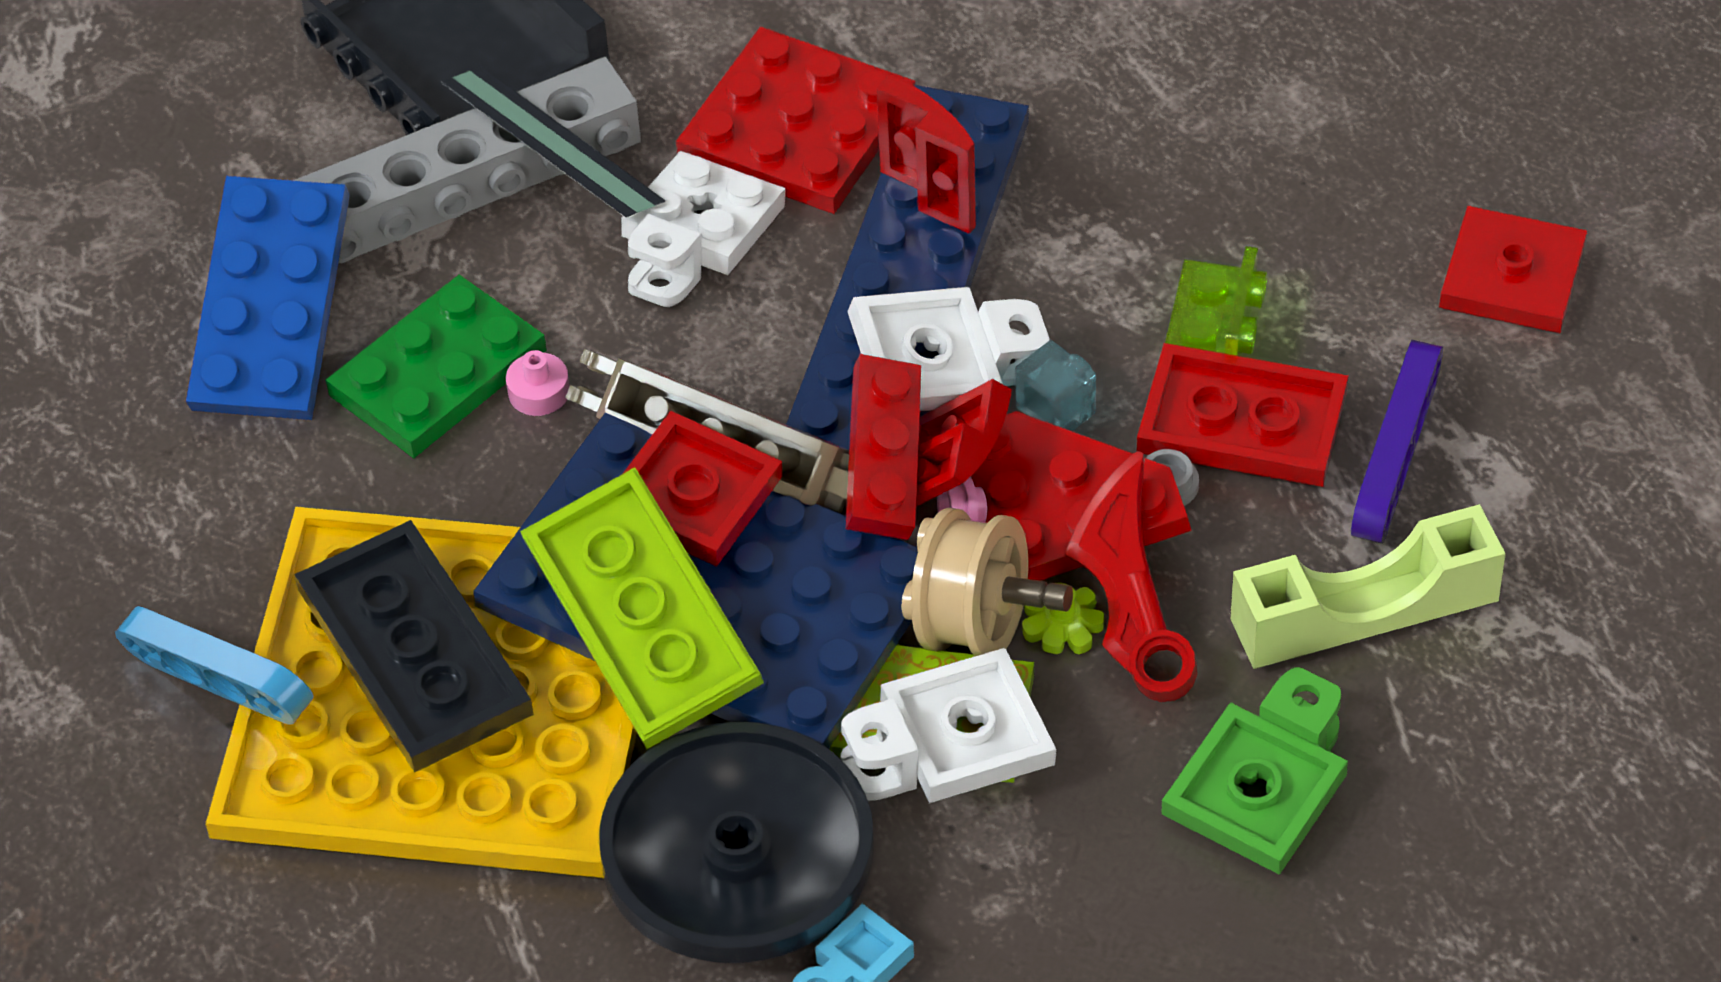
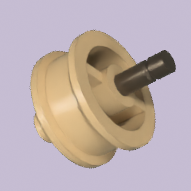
M945 508L934 518L926 517L922 521L917 535L918 554L913 579L907 583L902 597V614L905 619L912 620L917 640L924 649L945 651L952 644L968 646L974 656L1002 648L1007 649L1018 627L1024 605L1038 608L1045 606L1051 610L1069 611L1073 600L1072 586L1050 583L1048 585L1044 581L1028 579L1027 542L1024 530L1016 518L998 515L988 523L971 521L969 515L961 509Z

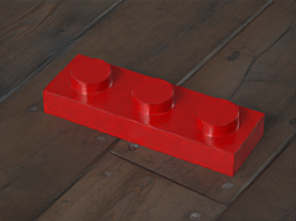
M860 354L853 367L845 529L909 540L915 529L921 365Z

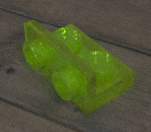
M1245 247L1241 267L1184 259L1165 343L1241 356V353L1252 355L1258 318L1249 316L1251 307H1263L1268 275L1265 271L1257 270V247Z

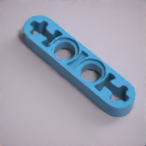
M140 606L135 607L115 631L119 642L130 653L149 666L288 725L294 724L313 700V693L310 688L284 666Z

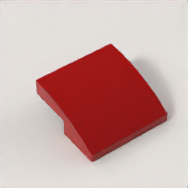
M889 74L877 88L880 172L917 189L918 211L970 234L976 227L975 151L973 140L958 120L940 103L912 84Z
M991 379L919 417L916 507L963 484L985 461L1002 429L1010 403L1011 388Z

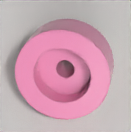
M536 350L530 351L516 359L509 366L506 373L509 400L512 406L521 413L532 416L547 415L560 409L568 400L565 398L570 387L567 368L561 359L552 354Z

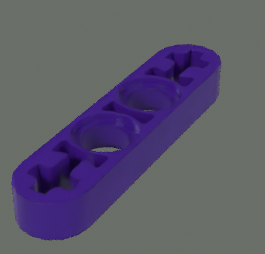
M1411 340L1357 498L1351 525V536L1382 544L1386 539L1436 388L1443 357L1442 346Z

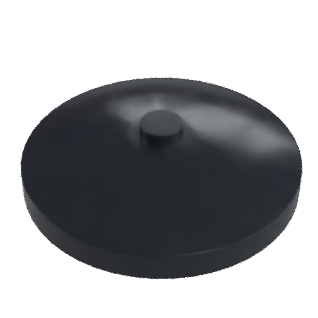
M726 722L693 728L662 741L639 757L620 777L607 799L601 817L599 848L602 872L607 889L622 915L633 927L658 945L675 953L708 962L748 963L763 961L794 952L816 941L835 927L852 909L867 883L872 867L873 821L866 794L850 768L827 747L812 738L793 730L764 723Z

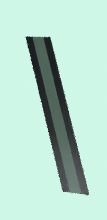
M482 66L441 82L625 218L667 202Z

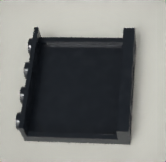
M301 0L304 17L300 19V23L309 42L316 48L323 47L332 55L341 73L348 80L355 78L367 90L376 108L381 112L389 111L400 122L406 135L474 109L473 105L441 82L482 66L517 92L600 58L606 57L609 61L605 20L583 0H334L327 5L321 0Z

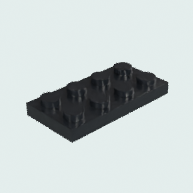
M412 520L294 574L299 593L414 773L534 715L531 698Z

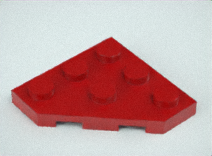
M1018 411L1006 414L1002 429L993 448L971 478L974 486L982 487L986 496L987 518L985 523H988L998 515L1011 516L1020 522L1025 533L1028 549V579L1040 581L1083 567L1078 562L1065 556L1069 541L1092 498L1113 472L1133 453ZM1144 458L1142 531L1144 546L1192 530L1171 468Z

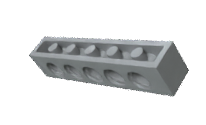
M606 57L517 91L521 96L604 156L618 153L627 147L641 142L637 101ZM474 108L293 181L346 185L350 197L338 263L340 264L565 173L477 108Z

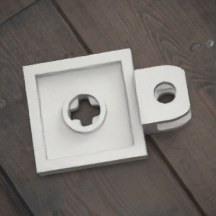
M679 151L648 187L667 202L628 218L622 217V237L629 239L628 255L633 259H640L629 274V293L660 306L671 307L681 302L701 280V266L728 275L785 207V188L710 162L701 157ZM697 210H705L701 214L694 213ZM655 279H665L670 284L656 287L651 285L650 282Z
M969 287L853 297L847 311L861 354L921 365L920 411L934 410L991 379L1005 386L1026 382L1031 378L1035 370V364H1033L1031 356L1043 352L1049 342V336L1040 310L1035 303L1022 299L985 301L982 303L979 311H977ZM1009 322H1023L1029 328L1030 333L1024 335L1021 331L1010 328ZM916 342L924 343L928 351H937L939 355L935 356L934 359L920 356L914 350ZM1015 359V363L1010 364L1011 360Z
M1005 648L881 684V702L859 708L845 716L841 722V733L848 746L842 750L840 759L856 776L868 801L880 800L917 788L918 778L929 803L1055 765L1056 747ZM966 716L972 724L981 722L984 724V726L979 728V731L974 733H964L956 730L957 718ZM877 729L876 735L862 738V734L865 731ZM885 767L886 770L879 776L871 777L865 775L860 768L879 769Z

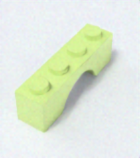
M1475 505L1418 521L1410 535L1396 549L1383 558L1355 570L1339 573L1317 572L1304 566L1296 555L1234 571L1231 621L1253 669L1497 602L1500 595L1505 552L1481 505Z

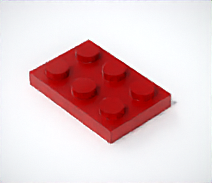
M1164 343L1138 431L1136 452L1150 455L1158 450L1172 449L1185 454L1191 463L1324 487L1346 399L1349 375Z

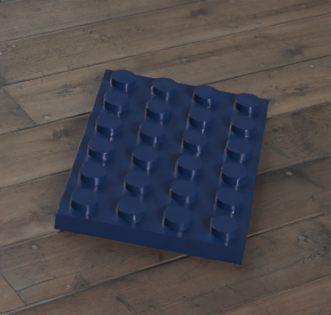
M604 413L473 591L475 607L594 660L526 545L520 531L622 475L652 434L638 426ZM772 491L717 567L688 554L764 681L763 684L711 714L729 722H754L780 726L810 737L829 749L841 731L843 718L855 710L912 622V620L905 619L902 614V597L907 583L913 579L918 554L917 547L897 538L845 529L846 516L818 504L809 506L801 503L796 498Z

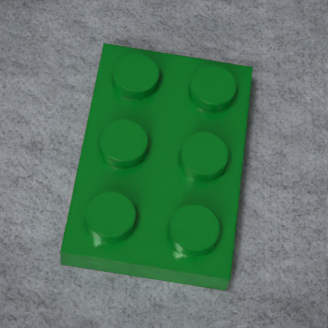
M459 274L326 379L328 395L414 459L506 384L507 370L516 359L530 351L536 350L545 353L547 351L545 335Z

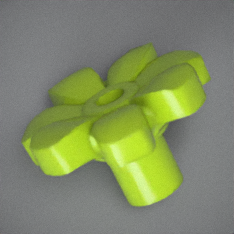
M1072 587L1073 600L1067 612L1047 609L1045 606L1038 608L1024 605V611L1029 616L1022 621L1024 638L1031 643L1042 639L1043 651L1052 654L1062 653L1066 641L1075 654L1079 655L1089 651L1092 648V635L1090 633H1099L1104 630L1105 626L1104 613L1094 609L1096 606L1095 593L1087 587H1082L1076 591Z

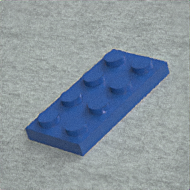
M226 176L186 403L191 411L312 420L350 197L345 184Z

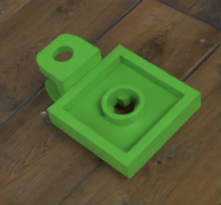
M1296 667L1283 674L1275 683L1260 705V717L1230 702L1162 799V815L1280 875L1347 776L1348 761L1330 752L1339 735L1340 722L1337 713L1341 703L1340 687L1303 668ZM1302 691H1309L1314 693L1319 701L1313 705L1303 700L1302 697L1295 695ZM1258 778L1267 781V795L1260 798H1251L1243 795V790L1237 786L1241 782L1252 785Z

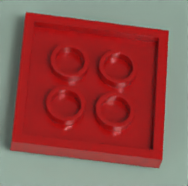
M760 26L676 140L677 154L679 151H683L785 188V197L835 214L879 151L878 86L889 74L915 86V80Z

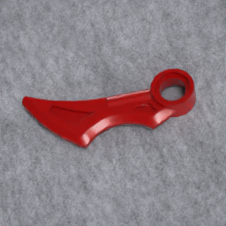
M1135 452L1113 472L1092 498L1073 532L1065 556L1087 568L1098 579L1105 590L1109 607V620L1102 643L1104 649L1132 675L1138 690L1142 694L1155 701L1169 702L1185 696L1194 686L1198 675L1197 661L1189 641L1179 633L1169 631L1166 628L1143 541L1142 486L1145 459L1142 452ZM1162 650L1175 652L1182 660L1180 673L1174 679L1165 682L1153 680L1145 672V665L1149 657Z

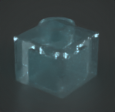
M1049 340L1015 367L1016 407L1024 414L1070 431L1075 430L1095 414L1096 373L1081 356L1070 354L1054 341Z

